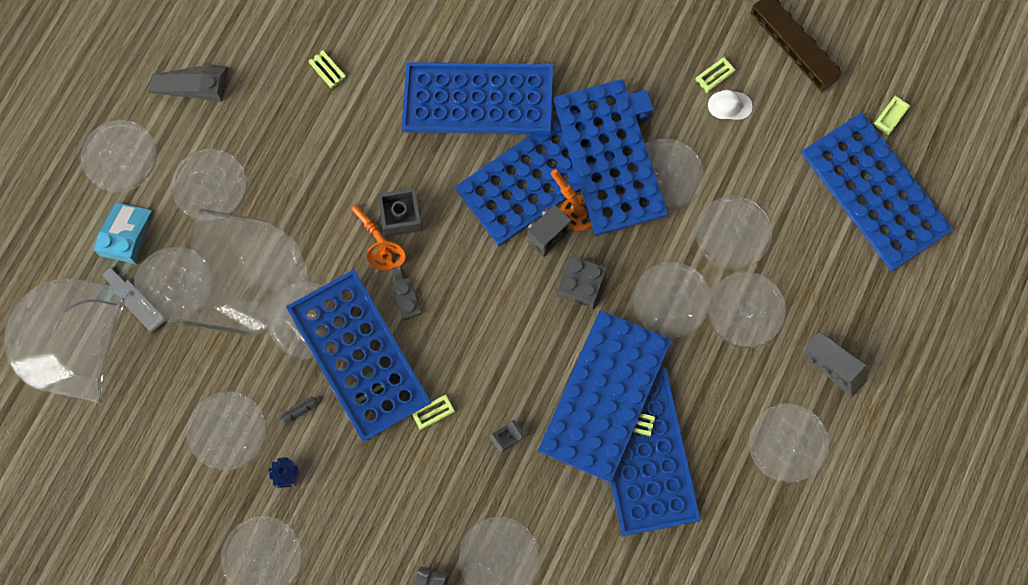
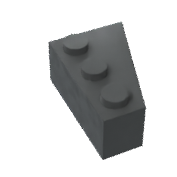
M818 332L804 347L806 360L817 366L851 398L866 383V365L821 332Z

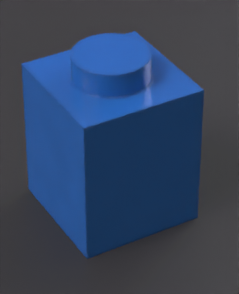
M647 90L629 94L636 119L639 121L648 120L652 116L653 108Z

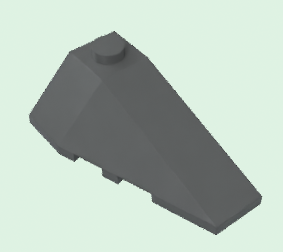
M209 64L152 74L148 92L221 102L228 67Z

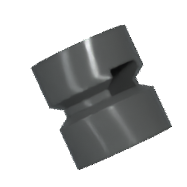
M420 567L414 585H446L448 574L440 571L432 573L431 569Z

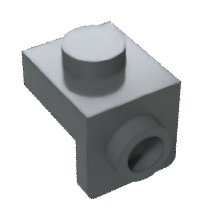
M512 420L507 426L492 433L489 437L501 453L517 444L525 435L521 426L515 420Z

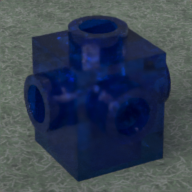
M287 457L278 458L277 462H272V468H269L270 480H273V486L276 489L296 486V477L299 476L298 465H295Z

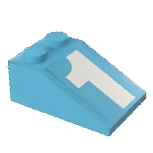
M115 203L99 231L94 251L101 257L136 264L152 210Z

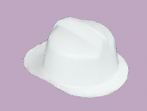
M722 90L713 94L708 102L710 113L720 119H744L750 115L753 107L752 101L747 95L731 90Z

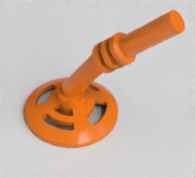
M553 170L551 175L560 186V190L566 198L560 210L571 221L576 223V225L571 223L570 230L585 231L592 227L590 221L584 225L582 223V220L588 216L587 210L583 207L585 204L581 201L583 200L582 195H575L576 192L570 184L566 183L558 170ZM571 202L572 206L570 207V210L565 209L568 203Z
M358 205L353 206L352 211L365 224L364 227L367 228V231L373 234L378 241L367 252L369 264L382 271H390L392 268L400 267L405 261L404 249L395 242L386 241L374 220L369 219ZM379 246L377 253L372 254L373 250ZM400 254L399 259L393 262L392 259L395 255ZM375 259H377V260L380 261V262H384V263H386V264L379 263V262L375 261Z

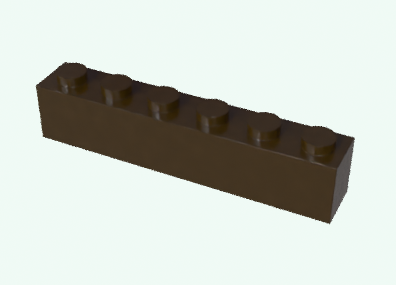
M760 0L753 5L750 14L821 93L838 81L842 74L840 67L828 58V54L816 45V41L806 34L801 24L796 23L791 13L780 5L779 0Z

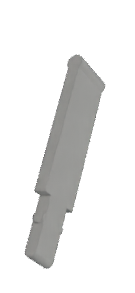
M111 267L102 274L109 282V285L116 290L114 294L151 333L166 322L165 318L128 280L124 282L120 275L118 276Z

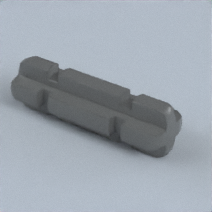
M311 396L305 399V402L302 401L290 408V411L286 410L281 413L280 416L283 422L288 423L292 421V418H297L309 411V408L313 409L318 404L315 398Z

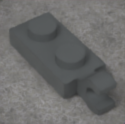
M399 266L392 268L396 282L391 285L403 320L422 315L410 279H403Z

